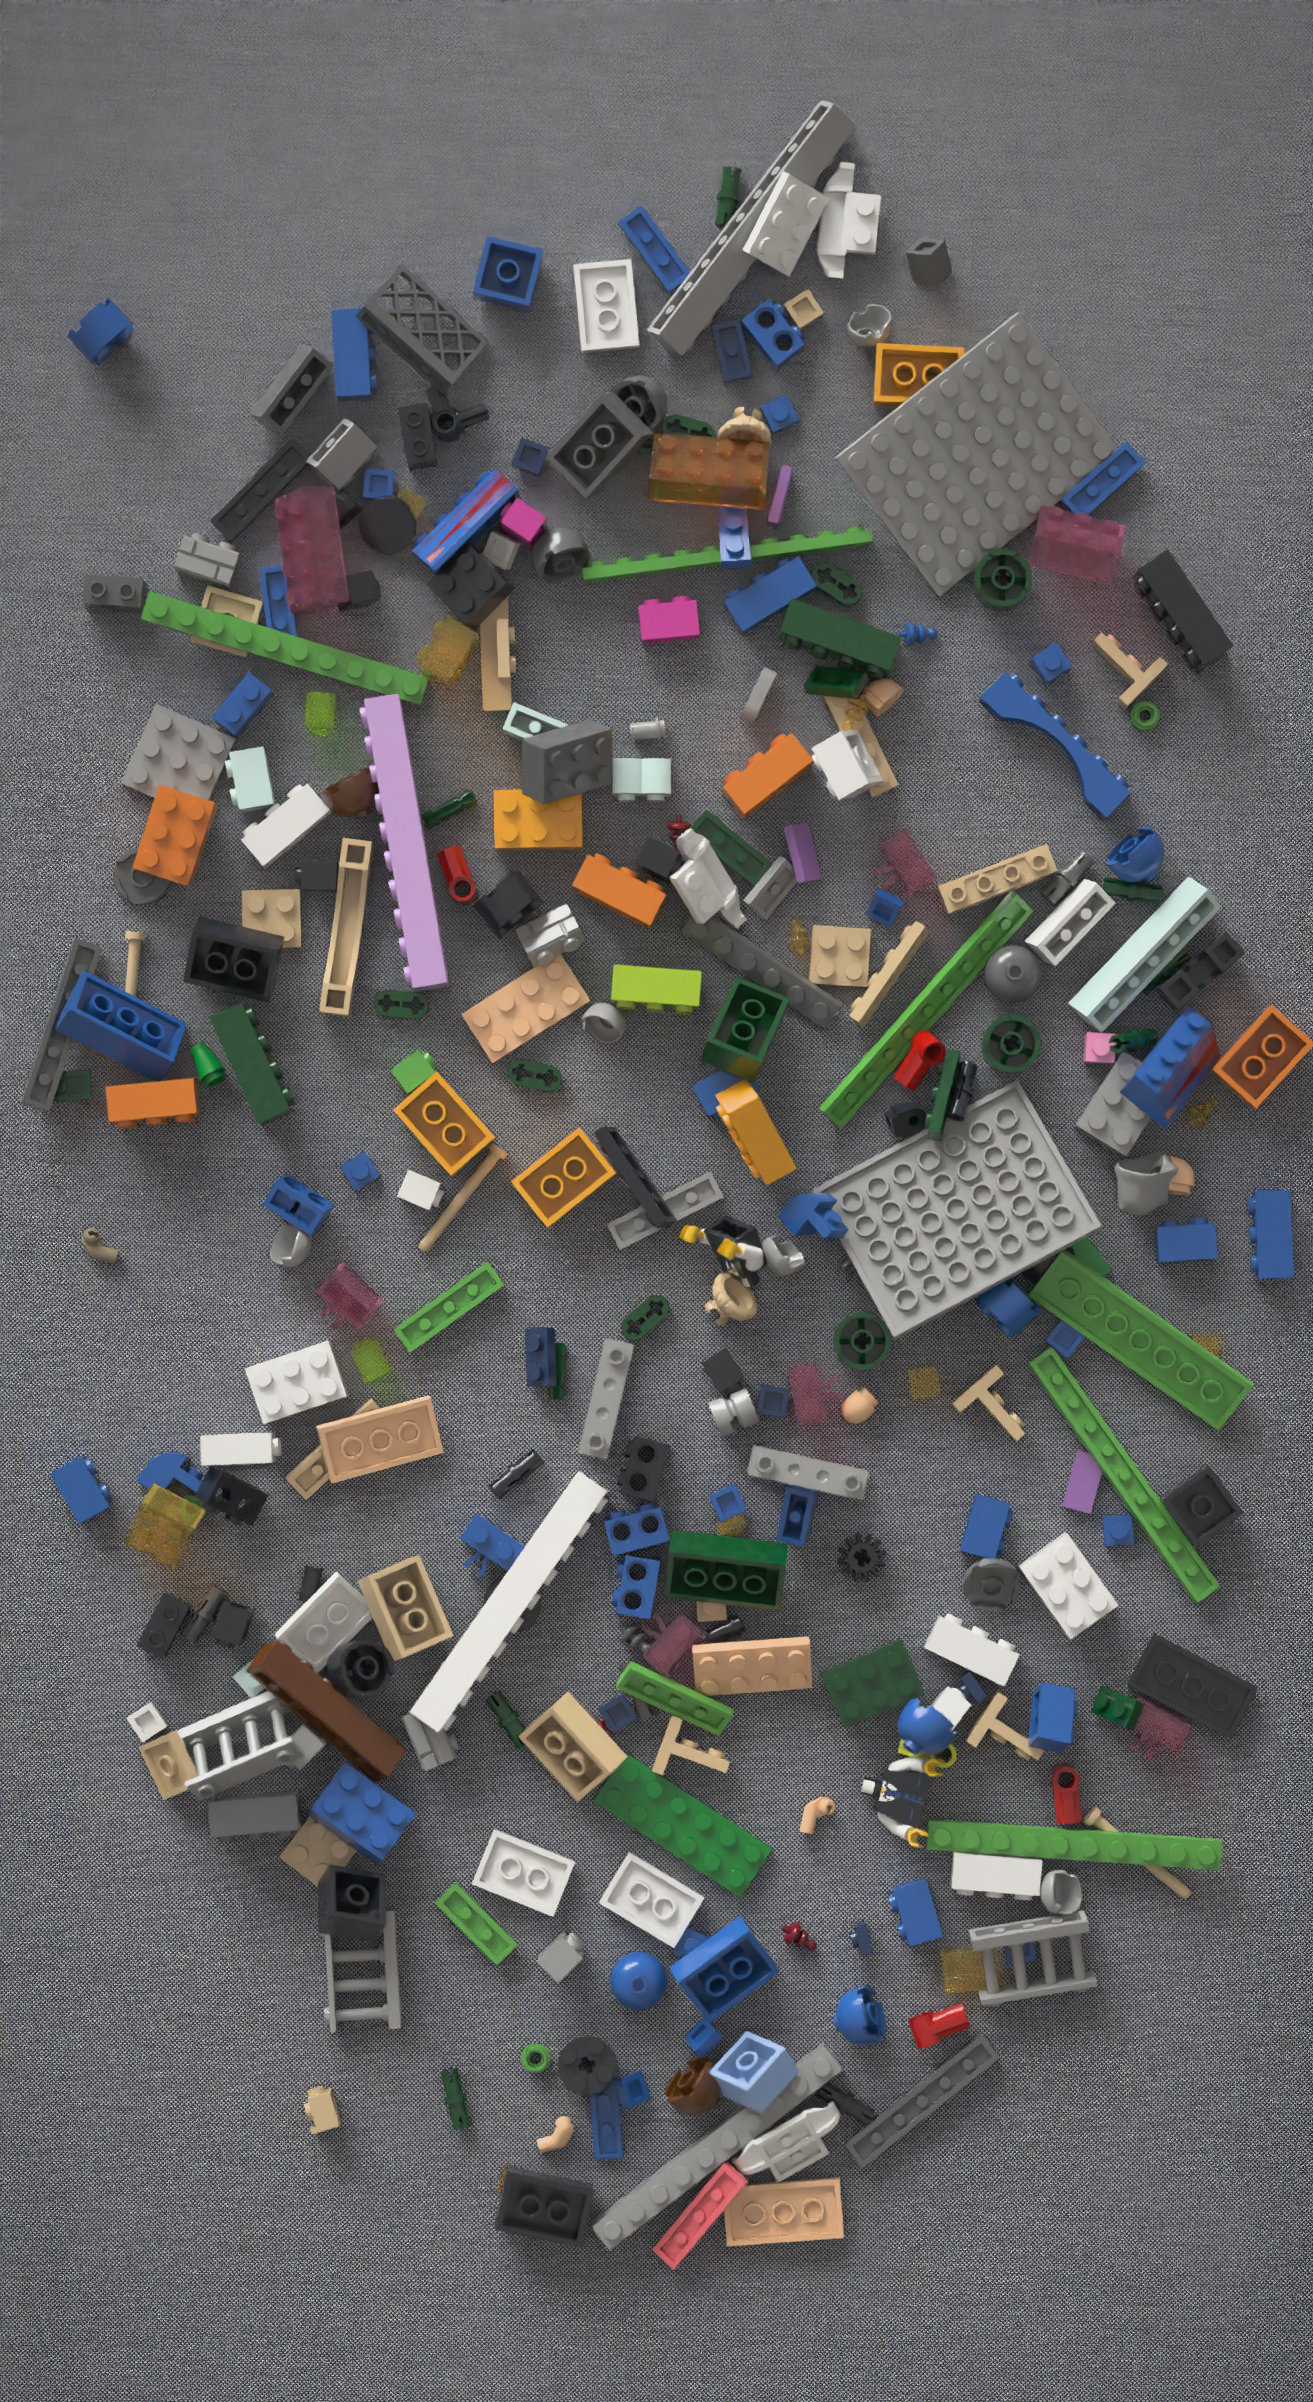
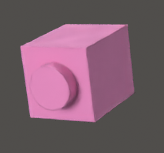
M1085 1033L1083 1063L1114 1064L1115 1053L1110 1049V1046L1116 1045V1042L1109 1043V1040L1115 1034Z

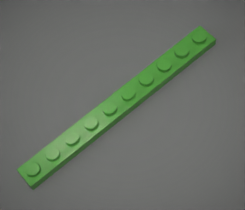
M863 526L848 528L847 533L836 534L835 530L819 532L818 537L807 538L806 534L790 536V541L778 542V538L763 539L760 541V545L750 546V560L753 562L872 546L871 530L864 531ZM720 546L704 547L703 552L693 554L689 549L675 551L674 556L663 557L662 553L649 554L645 556V560L634 561L633 557L620 558L616 560L617 564L605 565V561L588 563V568H582L584 584L721 566Z
M151 591L148 593L141 620L378 694L385 696L399 694L401 701L417 706L421 705L429 677Z
M1010 891L818 1108L836 1126L842 1129L911 1051L910 1043L915 1033L920 1030H929L986 966L991 955L1000 949L1032 914L1033 910L1015 892Z
M1048 1348L1027 1363L1029 1369L1194 1604L1200 1602L1219 1588L1220 1585L1054 1348Z
M929 1819L927 1850L1221 1870L1222 1839Z

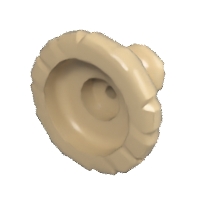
M737 407L733 413V419L727 421L719 430V446L725 452L737 457L752 458L763 455L770 448L772 439L770 430L760 421L761 413L753 410L750 417L744 414L745 407Z
M721 1273L715 1278L712 1287L714 1300L708 1301L704 1307L708 1313L712 1309H717L720 1312V1317L715 1321L718 1325L726 1324L729 1317L742 1321L749 1320L756 1315L758 1305L754 1293L750 1287L743 1285L739 1277L730 1273Z

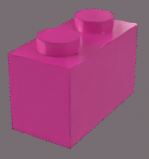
M518 498L513 504L508 502L500 514L502 531L529 550H532L537 538L548 527L545 516Z
M679 596L672 598L673 602L661 603V599H649L644 601V605H638L642 644L699 639L696 600H690V596Z

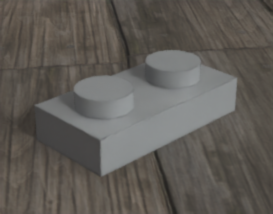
M779 856L743 900L765 920H767L797 883L793 865L782 856Z

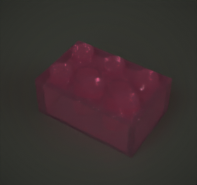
M1041 505L1027 565L1113 585L1121 558L1126 525L1119 524L1113 520L1105 521L1093 518L1084 513L1076 514L1064 511L1055 506L1047 507Z

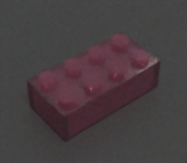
M334 486L302 487L275 499V516L279 524V545L282 548L284 562L282 569L283 574L286 576L288 590L286 599L290 605V613H322L349 602Z

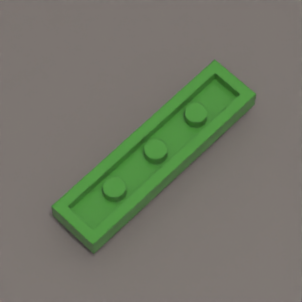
M487 1261L393 1330L411 1353L505 1284Z
M630 1661L617 1680L616 1689L720 1736L733 1717V1708Z

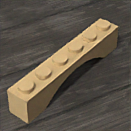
M343 838L333 927L319 1009L321 1014L342 1017L351 1016L374 848L372 841Z

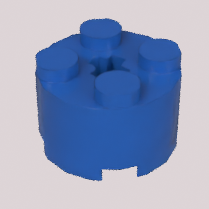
M107 298L104 305L99 303L79 321L82 327L77 333L72 329L67 335L91 363L95 362L98 366L110 357V351L116 343L119 347L123 346L133 336L131 333L134 331L132 328L134 324L111 298Z
M1011 1278L978 1295V1298L975 1300L978 1304L977 1306L989 1318L993 1314L998 1318L996 1320L999 1324L998 1326L1010 1338L1014 1334L1018 1335L1042 1311L1037 1304L1031 1307L1034 1303L1030 1300L1028 1294Z

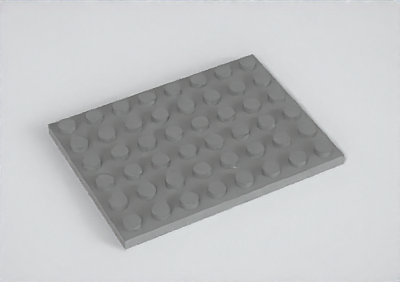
M1017 312L838 454L835 459L936 596L940 597L974 570L981 559L989 554V552L1000 549L1058 503L1118 448L1021 313Z
M1018 1080L967 1106L964 1121L958 1122L947 1118L941 1142L930 1140L928 1130L924 1129L812 1189L813 1193H827L837 1200L832 1210L841 1216L842 1222L849 1229L844 1237L839 1238L895 1340L1102 1229L1099 1220Z

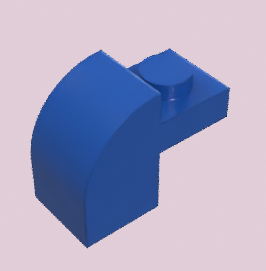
M827 1193L796 1195L787 1202L778 1215L795 1236L813 1235L817 1230L824 1239L843 1238L849 1230L842 1222L841 1216L832 1210L837 1200Z
M169 1452L160 1454L150 1460L136 1481L161 1497L174 1479L197 1492L204 1475L192 1466H189L188 1469L183 1467L189 1458L182 1453Z

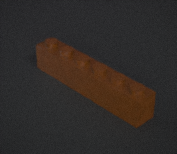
M276 1639L264 1644L246 1670L250 1676L374 1782L388 1778L406 1750L399 1744L396 1737L384 1732L377 1726L378 1723L375 1719L362 1713L356 1707L353 1700L340 1694L331 1681L318 1675L313 1670V1666L296 1656L292 1652L291 1647L285 1642Z

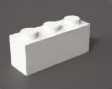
M308 783L304 787L301 784L297 785L287 794L289 799L280 806L279 803H276L265 813L267 816L265 820L259 825L254 822L243 831L245 836L241 841L265 869L332 813Z
M1083 879L1025 942L1042 961L1056 966L1111 909L1115 902L1097 883Z
M947 1613L945 1618L939 1615L924 1648L1005 1687L1019 1657V1654L1014 1652L1016 1646L1003 1639H1000L998 1643L987 1638L990 1633L976 1626L969 1630L961 1626L963 1620Z
M953 1852L950 1887L951 1889H957L956 1894L972 1896L974 1891L986 1892V1897L1003 1898V1893L1015 1894V1899L1032 1900V1896H1040L1042 1860L1035 1857Z

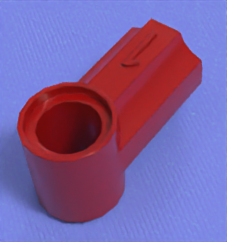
M461 845L443 849L437 853L450 894L456 903L469 905L476 899L477 888ZM465 883L471 886V892L468 896L458 897L456 895V888L460 884Z
M920 1030L915 1033L910 1043L911 1051L893 1076L895 1080L912 1091L917 1089L931 1066L939 1064L946 1055L945 1046L928 1030Z
M1067 1763L1057 1764L1052 1769L1050 1777L1053 1783L1056 1823L1073 1824L1081 1822L1079 1774ZM1062 1772H1071L1072 1780L1069 1784L1061 1785L1058 1783V1776Z
M962 2003L935 2013L926 2012L908 2019L917 2049L934 2045L942 2041L943 2037L971 2028Z

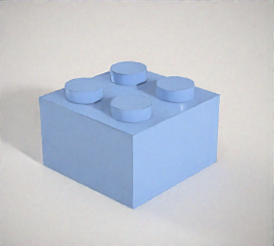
M746 2031L713 2067L710 2074L719 2084L724 2097L762 2114L798 2074L799 2070L784 2047Z

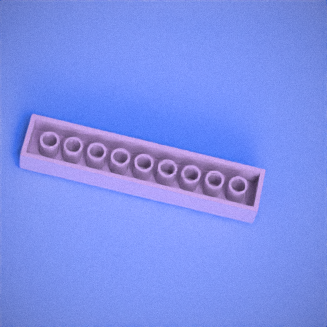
M399 694L364 699L365 707L360 708V714L364 729L369 728L370 736L365 737V743L369 758L374 757L375 765H370L372 783L378 782L380 793L374 794L377 812L379 815L383 814L384 822L379 823L383 842L389 845V851L384 852L386 867L389 872L393 871L394 880H390L389 885L393 900H398L399 909H394L396 925L398 929H403L404 938H399L401 955L403 958H408L409 966L404 967L406 984H408V987L412 986L415 992L450 987L402 701Z

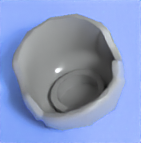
M869 304L863 313L858 314L854 311L847 324L848 336L853 342L866 348L875 347L877 343H884L892 330L891 312L884 306Z
M594 1004L581 1018L584 1021L583 1030L590 1031L591 1035L602 1043L613 1044L619 1041L626 1030V1021L623 1014L612 1004Z
M283 1225L272 1243L270 1250L271 1260L288 1268L298 1266L308 1257L311 1251V1236L294 1225Z
M779 1235L768 1237L763 1242L762 1248L767 1260L766 1266L778 1276L786 1277L796 1273L806 1265L802 1254L791 1241L780 1243L778 1242Z
M1053 1870L1047 1873L1040 1887L1041 1901L1047 1910L1053 1914H1074L1079 1910L1082 1902V1887L1079 1878L1074 1874L1066 1873V1870Z

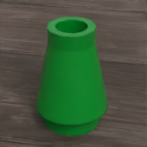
M205 1042L199 1043L190 1049L199 1081L204 1083L206 1088L219 1084L227 1077L224 1073L226 1068L211 1052Z

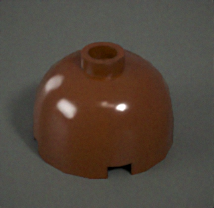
M370 766L360 769L361 772L357 775L352 773L326 788V791L319 793L331 812L344 818L355 815L357 820L372 812L370 806L375 802L374 794H379L378 782L372 783Z
M698 2055L687 2061L690 2067L683 2074L680 2068L675 2072L665 2089V2095L668 2097L666 2099L667 2102L681 2113L688 2115H698L707 2110L711 2111L720 2102L721 2088L710 2074L714 2064L707 2057L703 2056L701 2058Z

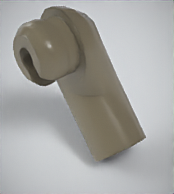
M86 1229L81 1240L88 1255L93 1259L116 1264L119 1250L105 1247L96 1229Z

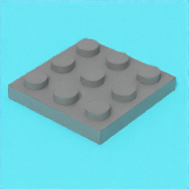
M155 704L121 780V784L152 798H155L160 784L210 801L226 765L225 761L228 760L229 752L234 747L236 738Z

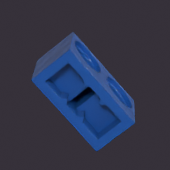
M768 299L743 318L741 326L777 371L804 350L805 344L803 340H805V337L796 325L791 327L785 320L787 314L778 302L773 305L770 299ZM768 315L773 318L774 324L770 328H763L758 323L759 318ZM781 338H787L791 341L792 347L787 351H781L777 348L776 342Z
M287 1173L275 1181L262 1204L310 1236L323 1227L335 1206L334 1203Z
M654 1502L637 1506L638 1512L627 1515L626 1511L622 1510L608 1514L610 1520L604 1521L613 1556L670 1541L661 1506L655 1507ZM654 1516L657 1518L659 1527L655 1532L649 1533L642 1528V1521L645 1517ZM620 1523L628 1525L631 1530L630 1536L625 1540L617 1539L613 1533L614 1527Z
M626 1554L625 1560H619L616 1577L622 1578L620 1589L614 1588L611 1606L617 1607V1614L651 1619L660 1560ZM639 1563L646 1568V1575L643 1579L635 1580L630 1576L629 1569L633 1564ZM635 1592L641 1597L639 1607L631 1609L625 1605L624 1598L628 1593Z

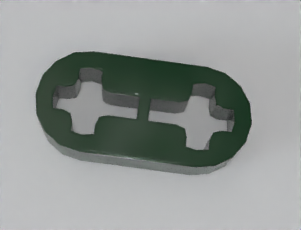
M675 414L668 416L663 422V436L672 443L705 451L713 447L716 442L715 429L706 422ZM674 422H679L680 428L688 432L687 434L677 432L676 436H672L671 430L667 426H673ZM702 429L707 430V436L711 437V439L705 440L704 444H700L699 438L690 435L691 432L701 434Z
M829 563L818 564L813 569L811 577L816 583L818 590L846 607L854 606L860 601L862 588L856 580ZM826 570H829V577L836 582L835 585L828 581L821 584L819 582L820 576L817 573L819 571L824 573ZM840 584L846 589L850 585L853 586L856 597L844 599V592L837 588Z
M383 990L375 996L373 1001L376 1012L384 1017L415 1020L425 1017L429 1010V1002L426 997L417 992ZM387 995L390 996L391 1001L400 1002L399 1007H390L388 1012H385L383 1006L379 1005V1001L384 1000ZM414 998H419V1002L424 1004V1009H419L418 1014H413L411 1008L403 1007V1003H413Z
M516 1060L509 1065L507 1070L509 1080L514 1085L552 1092L557 1090L562 1083L560 1070L548 1064ZM519 1065H524L525 1071L534 1074L533 1078L525 1076L522 1078V1081H517V1076L512 1074L513 1069H518ZM548 1070L553 1071V1076L557 1077L558 1080L557 1082H552L550 1087H547L544 1080L536 1079L537 1074L547 1075Z
M659 1295L647 1298L623 1320L621 1325L623 1335L633 1341L643 1338L667 1316L669 1312L667 1300ZM652 1300L655 1303L663 1302L664 1305L661 1308L663 1311L662 1315L659 1316L655 1313L649 1319L645 1316L651 1309L649 1303ZM643 1317L646 1321L640 1326L642 1332L639 1335L635 1333L629 1335L627 1333L629 1329L627 1322L629 1320L637 1322Z

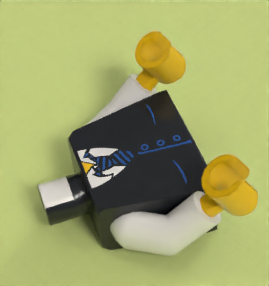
M724 1216L708 1228L702 1230L697 1226L685 1225L679 1235L680 1239L694 1244L698 1237L699 1242L711 1245L722 1269L725 1272L740 1277L745 1287L754 1286L760 1281L757 1272L766 1266L767 1260L756 1227L728 1216Z
M907 1757L892 1762L889 1768H884L881 1780L865 1776L863 1778L860 1794L876 1797L874 1810L878 1812V1819L891 1833L907 1840L910 1845L918 1848H923L924 1846L918 1844L917 1837L920 1834L928 1837V1833L919 1830L931 1777L944 1774L938 1773L935 1770V1764L944 1763L943 1759L929 1760L919 1757Z

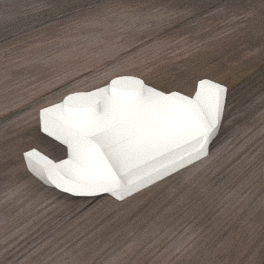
M840 162L837 170L823 190V195L830 199L820 216L817 253L820 264L828 277L843 278L846 252L875 255L881 195L852 192L855 163Z
M689 828L676 840L677 848L686 863L669 878L696 923L704 924L717 912L727 924L737 929L747 920L740 910L737 886L732 882L711 847L710 841L702 835L695 833L692 828Z
M833 2101L825 2108L804 2110L798 2116L761 2137L753 2139L744 2148L739 2157L735 2156L731 2160L741 2174L746 2175L755 2174L769 2167L779 2183L829 2154L821 2137L836 2126L840 2118V2112Z

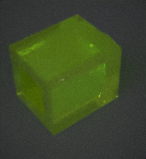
M306 692L304 727L306 730H311V735L328 736V731L335 732L338 698L336 693Z
M366 1337L354 1343L356 1349L350 1353L365 1383H369L393 1371L378 1339L371 1341L370 1337Z

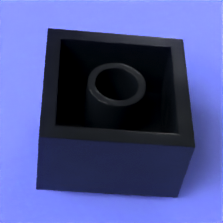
M468 542L427 584L465 625L477 629L516 588L477 547Z
M1204 1465L1159 1498L1193 1547H1198L1244 1513L1210 1465Z
M330 1864L318 1881V1933L374 1942L386 1925L385 1874Z

